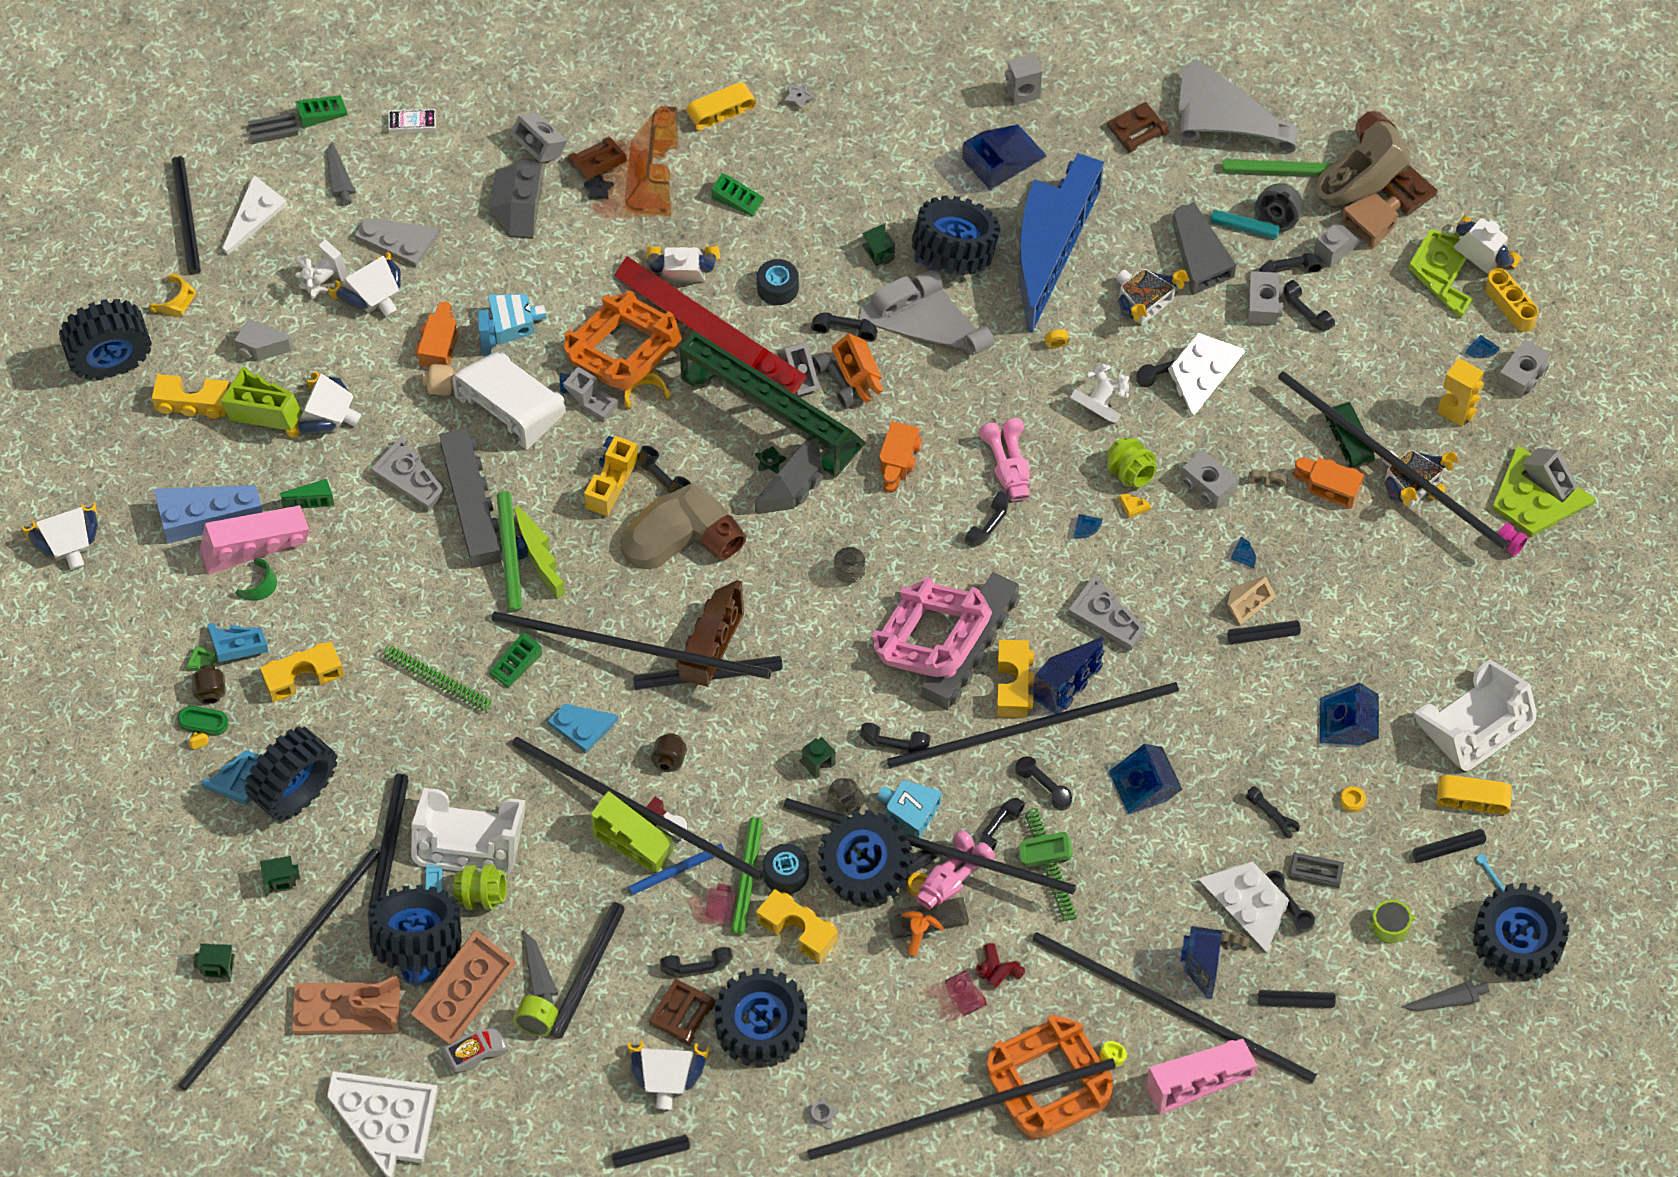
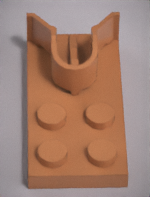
M473 930L470 933V937L415 1006L410 1015L450 1045L458 1040L517 962L478 931Z
M393 973L392 977L382 982L295 983L293 1035L399 1034L401 991L399 975Z

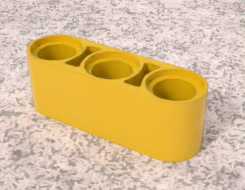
M739 82L692 101L686 107V112L696 129L703 130L705 126L711 127L723 122L725 118L730 119L745 113L744 110H752L757 102L744 82Z
M1501 268L1492 269L1488 274L1485 286L1487 295L1516 329L1522 332L1531 331L1535 327L1538 316L1537 306L1507 271Z
M1444 775L1438 778L1436 804L1440 807L1449 805V808L1470 810L1471 808L1477 812L1491 814L1500 812V815H1506L1511 810L1512 786L1508 783L1453 775Z

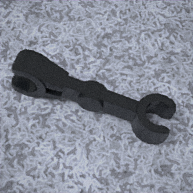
M1252 786L1247 791L1246 799L1253 805L1257 804L1269 818H1272L1285 837H1293V834L1287 829L1288 826L1294 827L1299 832V823L1283 816L1275 806H1272L1263 798L1262 792L1256 786Z

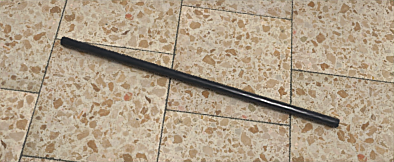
M1285 371L1279 374L1278 379L1502 550L1509 546L1510 542Z
M496 611L492 613V621L764 679H770L772 673L771 669Z
M1177 682L1169 683L887 758L889 768L1164 696L1178 692Z
M519 737L514 738L512 745L603 796L608 791L643 818L758 881H761L764 877V872L527 741Z
M789 798L785 799L784 808L836 824L841 823L839 817L842 814ZM905 834L906 839L913 847L1074 895L1075 884Z
M372 848L185 1075L178 1084L184 1091L189 1089L379 857V852L376 849Z
M1036 932L1032 938L1033 942L1228 1041L1243 1039L1250 1052L1311 1083L1317 1077L1316 1073L1039 932Z
M1110 1058L809 1149L807 1154L809 1160L817 1159L1116 1068L1114 1059Z

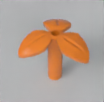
M916 911L901 914V917L912 918L910 922L912 937L907 950L909 955L917 956L923 933L929 925L941 931L944 930L941 923L930 915L924 917L921 912Z

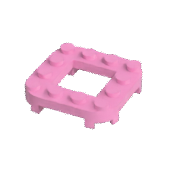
M922 577L923 582L916 583L909 588L905 585L899 591L902 600L883 630H875L872 635L874 649L881 662L887 666L933 677L943 676L950 678L955 675L956 670L967 658L989 622L992 611L984 596L975 587H972L968 592L934 584L932 578ZM926 609L960 617L943 646L936 644L934 649L905 643Z

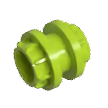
M1122 438L1114 442L1109 448L1106 455L1107 469L1111 474L1119 477L1120 482L1126 487H1143L1155 476L1157 470L1156 457L1149 449H1145L1138 439Z
M493 864L484 865L482 872H478L475 865H466L464 870L457 871L454 877L453 892L456 902L459 905H464L466 910H476L477 903H482L485 910H494L497 904H503L506 899L507 880L503 870H497Z

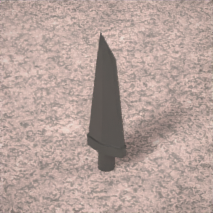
M331 142L327 150L332 194L333 196L341 197L342 204L347 206L352 203L350 195L355 194L356 191L334 143Z
M523 930L532 996L541 997L554 1005L552 996L559 994L558 989L555 987L536 940Z
M1468 980L1401 1006V1008L1423 1011L1472 1002L1476 1003L1480 1002L1479 995L1489 993V986L1487 982L1474 985L1472 980Z

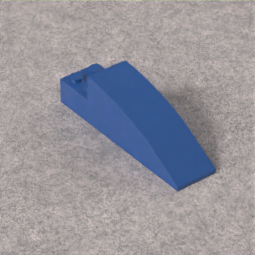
M1077 153L1074 161H1069L1066 169L1067 176L1065 179L1061 178L1058 187L1033 180L1023 215L1019 256V288L1028 332L1033 333L1100 193L1104 168L1103 161Z

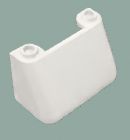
M494 352L459 370L452 377L456 399L463 404L466 401L471 405L477 402L507 424L509 433L515 432L520 437L518 444L526 450L566 413L565 400L561 394L552 392L511 362L509 357L502 352Z
M1491 659L1475 670L1473 677L1475 687L1439 712L1436 706L1426 704L1414 712L1418 726L1456 766L1464 771L1473 769L1525 732L1534 724L1537 717L1530 683Z
M424 788L412 822L411 856L413 861L422 867H426V865L442 866V869L462 871L466 865H475L478 872H482L484 865L493 864L497 870H503L506 876L510 875L516 860L525 814V800L506 799L501 803L499 813L450 808L449 798L446 793L437 789Z

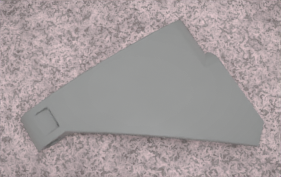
M1197 59L1183 66L1179 100V114L1181 118L1180 139L1186 142H1195L1200 138V132H1225L1266 138L1272 142L1278 152L1288 151V153H1292L1296 150V125L1278 120L1250 96Z
M929 269L915 276L912 280L909 277H902L878 289L872 295L871 302L861 307L859 320L867 319L877 327L903 336L940 345L963 348L971 355H975L994 345V338L988 327L982 326L976 329L943 290V282L937 270L931 271Z

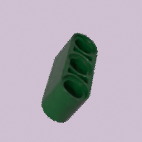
M1350 402L1332 406L1338 413L1365 432ZM1325 415L1326 421H1330L1331 425L1329 427L1336 441L1340 442L1339 447L1345 460H1348L1350 463L1348 464L1349 468L1364 465L1375 460V454L1370 448Z

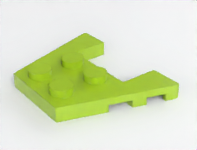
M1430 229L1411 260L1408 269L1457 317L1462 318L1472 298L1451 287L1467 259L1453 248L1460 240V236Z
M1518 445L1492 508L1494 511L1533 537L1558 524L1559 521L1568 516L1571 517L1577 514L1578 511L1586 507L1588 508L1595 503L1596 499L1580 487H1577L1564 502H1561L1525 477L1523 474L1527 470L1523 463L1529 458L1531 453Z

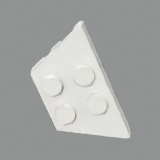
M1199 333L1187 344L1168 370L1176 383L1179 396L1184 397L1188 407L1186 412L1189 416H1193L1243 355L1244 349Z
M1254 862L1199 879L1258 944L1268 952L1271 949V942L1275 931H1278L1281 923V916L1289 902V899Z

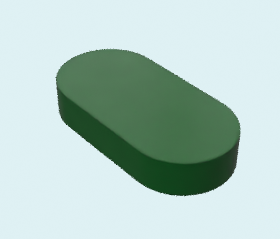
M187 706L178 714L180 727L190 732L218 736L223 734L229 725L226 714L219 710Z

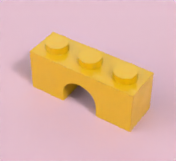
M1458 358L1446 374L1443 388L1448 391L1440 400L1437 413L1463 427L1467 420L1471 422L1478 411L1475 407L1481 399V396L1478 394L1484 386V382H1482L1484 371Z
M157 374L152 394L154 410L162 414L175 412L182 413L185 416L206 415L211 419L227 417L221 399L230 387V383L225 380L205 379L203 388L199 392L188 394L183 392L184 386L181 376Z
M614 436L605 453V464L601 475L594 474L584 492L585 509L607 517L609 516L638 461L637 443Z
M999 640L998 673L1011 674L1016 680L1009 684H998L997 717L1027 718L1028 709L1033 710V694H1028V687H1033L1034 673L1029 672V665H1033L1034 650H1029V640Z
M332 641L316 644L313 648L302 652H294L289 657L278 661H270L260 667L262 679L273 703L296 694L294 679L301 673L314 674L320 685L344 677L342 665Z
M774 889L756 911V922L776 936L787 926L800 927L804 933L798 939V950L819 964L838 941V930L830 921L821 920L810 908L806 906L801 907L785 892L780 893Z

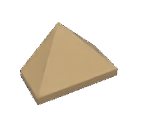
M1262 576L1234 586L1230 591L1227 605L1236 622L1242 625L1276 598V595L1266 576Z

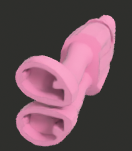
M1018 418L1006 421L1001 429L1008 447L1010 459H1007L1005 456L998 424L988 423L979 429L980 438L989 444L993 450L997 462L994 472L1004 491L1009 493L1011 501L1024 500L1030 497L1028 491L1030 488L1029 464L1022 458L1018 447V437L1024 430V424Z
M959 830L954 834L952 841L955 849L988 859H995L993 850L987 844L980 842L975 847L971 836L963 830ZM949 858L941 866L937 865L930 871L924 883L920 886V892L915 897V900L927 909H932L935 904L940 905L943 901L962 891L963 886L961 882L976 869L982 867L965 863L954 873L953 871L962 861Z

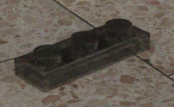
M963 897L943 901L940 905L935 904L932 909L919 905L887 912V919L893 939L912 936L910 927L912 918L901 917L902 913L909 911L921 912L924 917L927 915L934 917L941 923L944 929L969 924V917ZM929 925V927L926 931H924V933L938 931L940 929L932 925Z

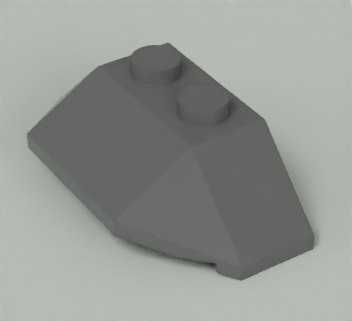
M523 158L495 171L489 211L509 237L533 239L546 161L539 162L535 159Z
M809 435L762 493L758 495L755 499V512L763 514L791 510L798 503L803 504L809 495V490L813 486L817 487L823 479L822 460L817 439Z

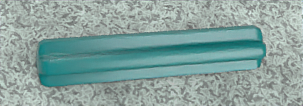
M1216 209L1212 211L1210 217L1211 223L1272 239H1277L1280 230L1278 225Z

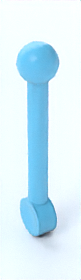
M1483 854L1478 855L1477 863L1485 868L1497 887H1500L1504 892V886L1487 864V857Z

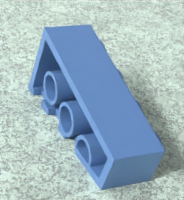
M256 485L154 489L167 544L203 535L205 523L262 513Z

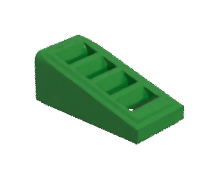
M341 95L295 101L303 128L348 116ZM337 103L339 110H334L332 104ZM328 106L330 111H325L324 107Z
M721 173L711 189L713 200L752 217L764 201L763 196L724 173ZM744 195L743 199L739 201L740 196ZM749 199H753L750 206H747L746 204L749 201Z
M327 479L280 493L283 509L300 506L301 508L334 506L333 495Z
M522 633L491 669L490 675L509 688L542 656L541 645L527 634ZM517 653L524 658L523 661L516 656ZM509 661H512V662H513L515 665H517L518 667H517V668H514V667H513L512 665H510L508 662H509ZM505 668L511 675L507 676L501 669Z

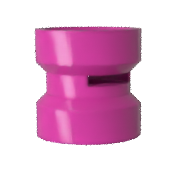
M1509 523L1504 524L1498 531L1500 536L1510 542L1506 549L1513 557L1521 551L1528 540V536L1522 532H1516L1514 526Z

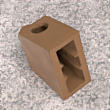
M1372 194L1345 207L1342 222L1364 239V242L1373 250L1396 226L1398 217L1396 210L1401 205L1394 196L1384 201L1378 194Z

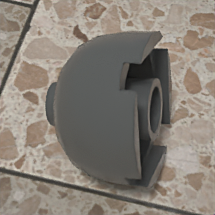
M1276 183L1266 187L1260 193L1254 208L1260 221H1267L1280 227L1279 231L1285 232L1292 229L1300 220L1303 212V201L1301 195L1294 187L1285 183ZM1272 218L1276 220H1280L1283 218V220L1281 222H1276L1272 220Z

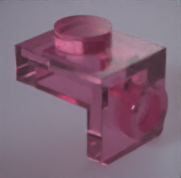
M717 883L716 887L709 888L704 919L727 924L731 923L734 901L737 891L732 890L731 885Z
M964 970L945 981L951 1002L963 1016L987 1005L984 995L973 984L968 970Z

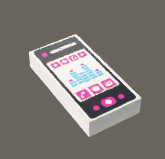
M435 109L389 110V134L436 132Z

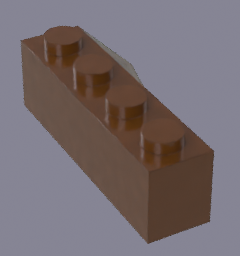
M736 580L716 589L711 599H707L702 617H698L696 620L693 635H689L687 638L686 652L722 659L744 615L742 581ZM679 660L676 661L680 680L706 687L709 686L717 669Z

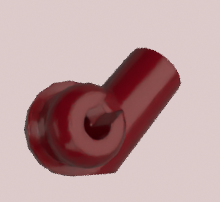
M987 943L983 946L986 959L981 962V965L977 964L975 967V972L981 979L989 978L1000 965L995 943Z
M1018 961L1004 962L996 968L987 981L995 988H998L1006 977L1012 975L1016 979H1021L1026 971Z

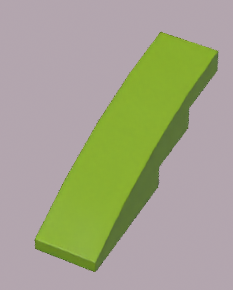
M516 506L514 508L516 523L530 562L545 585L558 599L565 594L564 582L556 574V559L548 552L550 550L549 538L519 506Z

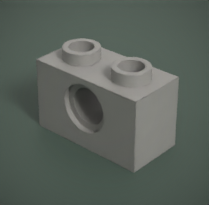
M1035 54L1009 60L1008 69L1005 71L1007 85H1004L1007 99L1011 98L1014 106L1040 99L1042 70Z
M538 112L519 115L510 133L539 162L558 159L568 141Z
M1250 272L1248 323L1276 325L1277 318L1282 317L1283 303L1279 302V297L1283 296V283H1279V273Z
M1525 339L1500 371L1497 385L1520 398L1526 392L1531 393L1537 384V377L1539 375L1543 377L1550 366L1547 363L1550 353Z
M1203 449L1182 467L1181 480L1184 486L1190 490H1195L1200 494L1203 502L1208 505L1212 504L1216 509L1237 491L1239 479Z

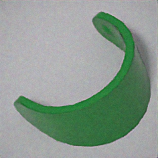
M255 558L253 562L256 565L267 569L264 580L255 588L249 590L237 589L235 591L237 596L251 601L263 600L269 597L277 586L276 575L269 564L263 559Z

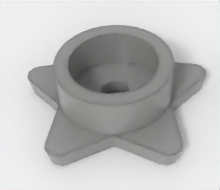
M806 83L799 87L788 85L789 95L785 98V103H792L802 109L808 101L813 100L815 97L807 91Z
M824 1097L813 1106L805 1107V1110L811 1116L809 1121L810 1128L822 1125L827 1129H831V1119L839 1113V1109L832 1108ZM823 1112L824 1116H819V1113Z

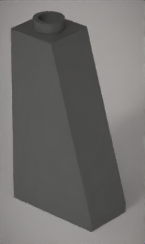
M1195 202L1181 205L1174 210L1172 225L1184 269L1190 279L1188 284L1193 295L1234 278L1236 263Z

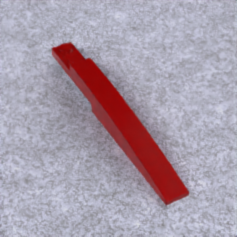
M625 257L614 274L616 278L665 311H670L675 318L792 393L796 394L806 379V374L630 257Z

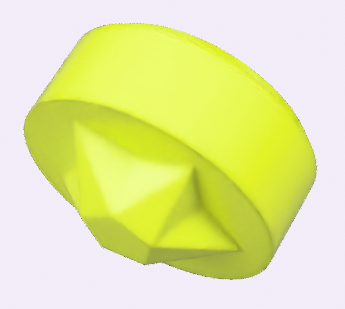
M1108 1041L1101 1047L1099 1057L1101 1061L1113 1058L1117 1068L1124 1063L1127 1052L1121 1044Z

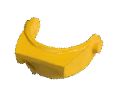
M172 273L168 275V280L178 284L181 290L169 302L164 304L150 303L148 308L152 313L159 312L170 316H182L195 297L196 291L182 277Z
M651 370L639 382L634 384L630 390L625 391L624 405L628 409L631 408L630 393L634 388L642 384L658 386L663 391L666 400L670 399L671 393L655 370Z

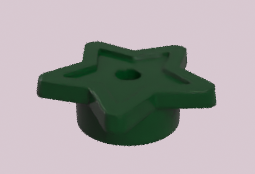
M774 446L763 450L762 453H755V456L760 461L758 471L769 469L774 473H778L779 464L786 460L785 456L779 455Z

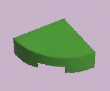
M195 646L185 666L186 670L198 671L203 665H213L218 660L216 653Z

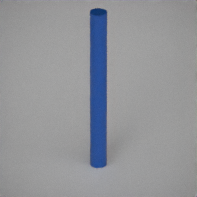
M721 843L718 844V845H716V846H718L719 848H721V849L724 850V848H723V846H722ZM705 851L700 852L629 885L628 889L631 895H635L714 858V856Z

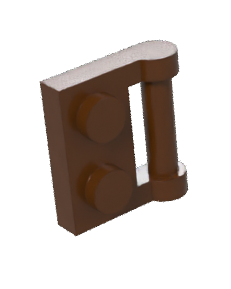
M1147 102L1107 121V127L1129 153L1135 151L1139 145L1159 135L1164 136L1169 133L1167 123L1157 116ZM1152 125L1154 126V128L1142 133L1141 135L1133 139L1129 138L1130 136Z
M610 136L603 138L602 142L581 152H573L567 155L571 166L575 167L585 180L594 178L627 162L626 154Z
M1410 165L1406 171L1392 178L1382 189L1390 197L1394 196L1399 200L1403 208L1402 211L1408 216L1436 196L1438 192L1433 185ZM1390 183H1394L1402 192H1404L1411 199V201H1408L1401 193H1399L1392 185H1390Z
M675 978L651 1016L649 1025L690 1046L694 1040L693 1035L709 1009L712 1010L715 1006L716 1000L710 995ZM695 1000L700 1005L685 1030L678 1026Z

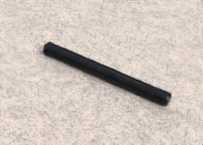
M178 156L172 158V167L187 270L190 275L199 274L201 268L184 157Z
M779 655L733 661L771 669V671H779L783 667L782 658ZM679 669L633 676L635 689L689 683L679 679ZM716 669L712 679L745 674Z
M397 773L394 776L369 908H371L374 900L379 901L378 896L383 893L387 894L409 781L406 774Z
M617 902L611 903L558 1011L550 1031L551 1036L558 1039L563 1038L624 913V906Z

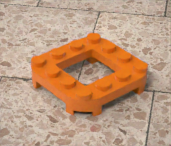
M626 290V294L610 297L609 294L601 298L603 306L576 332L568 329L564 335V351L572 366L579 367L595 376L599 381L611 387L619 388L622 391L630 390L634 384L639 382L667 356L682 339L675 317L670 311L664 314L637 300L635 293ZM622 321L650 335L626 360L621 357L615 360L594 348Z
M1056 1014L1047 1017V1022L1004 1043L1002 1040L995 1043L987 1059V1076L995 1091L998 1093L1024 1085L1016 1068L1059 1047L1073 1070L1100 1062L1099 1057L1083 1033L1082 1024L1077 1020L1073 1021L1068 1018L1058 1017ZM1110 1071L1081 1078L1079 1081L1083 1088L1043 1108L1040 1105L1037 1106L1031 1094L1002 1103L1022 1133L1031 1139L1046 1138L1102 1111L1111 1100L1113 1078Z

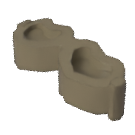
M1253 470L1249 472L1248 483L1265 482V487H1269L1270 483L1279 487H1286L1287 476L1275 471Z
M1219 929L1210 931L1208 943L1226 941L1225 948L1230 949L1231 942L1248 949L1250 938L1240 932H1229Z

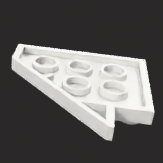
M332 1072L327 1095L329 1102L386 1177L394 1176L397 1160L417 1163L424 1162L438 1093L437 1085Z

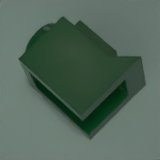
M886 223L862 233L866 241L862 246L875 266L882 263L888 264L894 260L895 243L888 232H886Z
M823 737L815 738L803 747L802 759L799 762L817 779L820 776L821 763L826 761L831 768L835 765L836 751Z
M291 856L260 861L266 897L273 890L278 892L293 889V886H296V880H300L298 864L293 865Z
M200 943L199 953L194 955V968H198L200 974H203L204 977L222 978V975H224L231 982L235 957L232 954V945Z

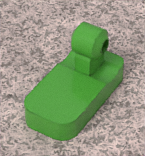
M1066 832L1023 840L1019 845L1020 860L1027 867L1056 861L1066 862L1073 855L1071 837Z

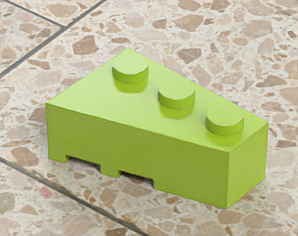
M242 366L221 399V403L230 421L292 431L302 414L292 392L273 382L265 381L259 374H252L244 366Z
M609 791L591 813L594 838L653 873L659 872L674 852L673 840L667 833L660 831Z

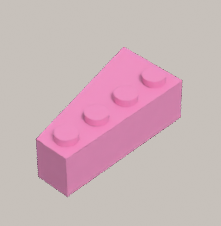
M300 506L205 523L200 553L208 574H212L254 560L255 558L290 547L300 546L306 543L309 528Z
M1243 1039L1231 1040L1221 1046L1149 1067L1146 1089L1159 1115L1255 1076L1257 1064Z

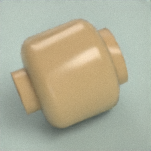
M431 364L428 372L423 371L422 386H427L429 395L448 397L454 391L452 377L457 372H454L451 365Z

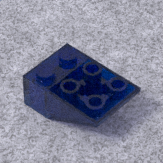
M1019 124L982 131L963 142L962 160L989 190H992L1046 157L1042 149Z
M1097 638L1050 657L1035 675L1033 699L1055 714L1059 713L1062 709L1067 710L1074 700L1073 696L1077 691L1081 693L1088 684V678L1092 674H1098L1103 666L1102 657L1105 653V650H1103L1104 638Z

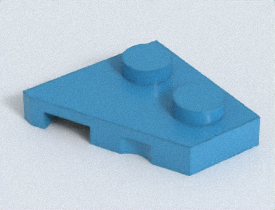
M479 310L482 356H488L492 354L491 347H496L494 319H490L488 310Z
M215 623L207 624L218 662L268 652L262 628H243L230 625L229 629L216 628Z
M564 704L548 720V725L587 753L619 719L616 714Z
M245 750L234 761L221 767V772L211 779H204L202 787L247 805L251 798L246 794L245 785L248 784L246 778L252 774L250 769L252 765L258 763L256 759L259 755Z

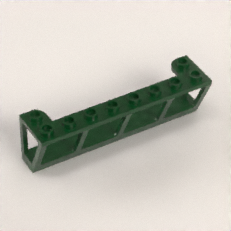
M694 331L679 347L681 379L694 387H701L706 385L716 375L829 447L822 457V467L834 477H837L865 445V441L851 429ZM688 358L691 359L692 361H694L693 364H692L689 368H688Z

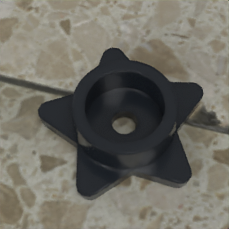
M601 174L596 176L593 181L584 182V186L589 190L588 199H608V190L614 186V183L604 181Z

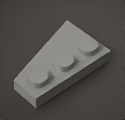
M366 218L355 233V239L384 253L389 252L391 256L417 267L441 232L440 228Z
M403 436L371 468L374 476L428 511L444 495L443 487L429 469L425 468L419 460V456L415 451L411 450Z
M1096 574L1068 609V615L1131 651L1145 633V627L1126 607H1123L1117 601L1114 593L1110 589L1107 590L1101 583V579Z

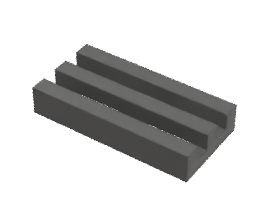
M294 112L248 121L252 144L299 135Z
M1293 852L1289 878L1340 888L1344 862ZM1297 861L1335 868L1338 871L1334 872L1320 867L1299 865Z

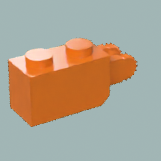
M443 301L438 303L435 314L429 313L427 322L422 324V340L417 342L415 348V356H418L419 365L429 367L431 364H450L458 332L456 328L457 323L451 312L452 306L449 302Z
M848 333L831 347L846 382L856 388L860 398L865 403L872 400L869 388L878 395L883 391L880 383L882 376L866 340Z
M891 421L879 456V470L884 474L883 488L888 493L896 491L900 480H906L908 472L912 473L914 470L916 458L913 457L915 452H920L923 439L919 438L920 428Z
M1303 457L1297 458L1293 474L1295 478L1308 483V490L1311 494L1352 509L1362 487L1365 474L1360 473L1354 468H1347L1336 464V462L1330 459L1318 457L1317 461Z

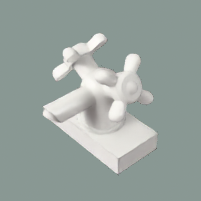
M326 239L318 245L322 260L315 266L311 263L310 259L298 256L295 259V262L303 268L302 272H297L295 276L297 278L303 277L307 280V283H300L299 287L307 289L312 299L319 292L328 293L327 288L320 287V284L332 275L341 282L348 277L342 254Z
M1101 364V366L1095 367L1092 372L1086 374L1087 378H1092V380L1097 378L1099 381L1093 393L1088 395L1081 390L1075 389L1070 398L1110 422L1117 423L1121 414L1108 407V403L1117 391H1119V397H1129V377L1120 374V382H1114L1111 378H1107L1105 374L1106 371L1112 369L1111 366Z

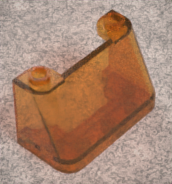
M662 106L657 108L631 139L625 190V208L630 213L671 216L670 170L663 164H654L653 157L665 158V154L669 149L678 148L677 107Z

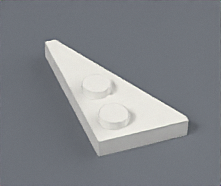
M256 176L250 182L224 243L223 250L226 255L234 251L287 206V201Z

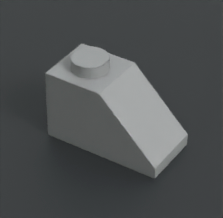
M1332 225L1316 238L1314 254L1320 256L1322 261L1331 268L1361 245L1364 239L1349 226Z
M249 318L234 340L237 353L245 359L252 358L257 361L288 353L293 349L291 335Z
M807 342L777 350L778 357L807 375L796 395L820 389Z
M1537 448L1523 463L1532 481L1561 502H1564L1578 487L1558 450Z

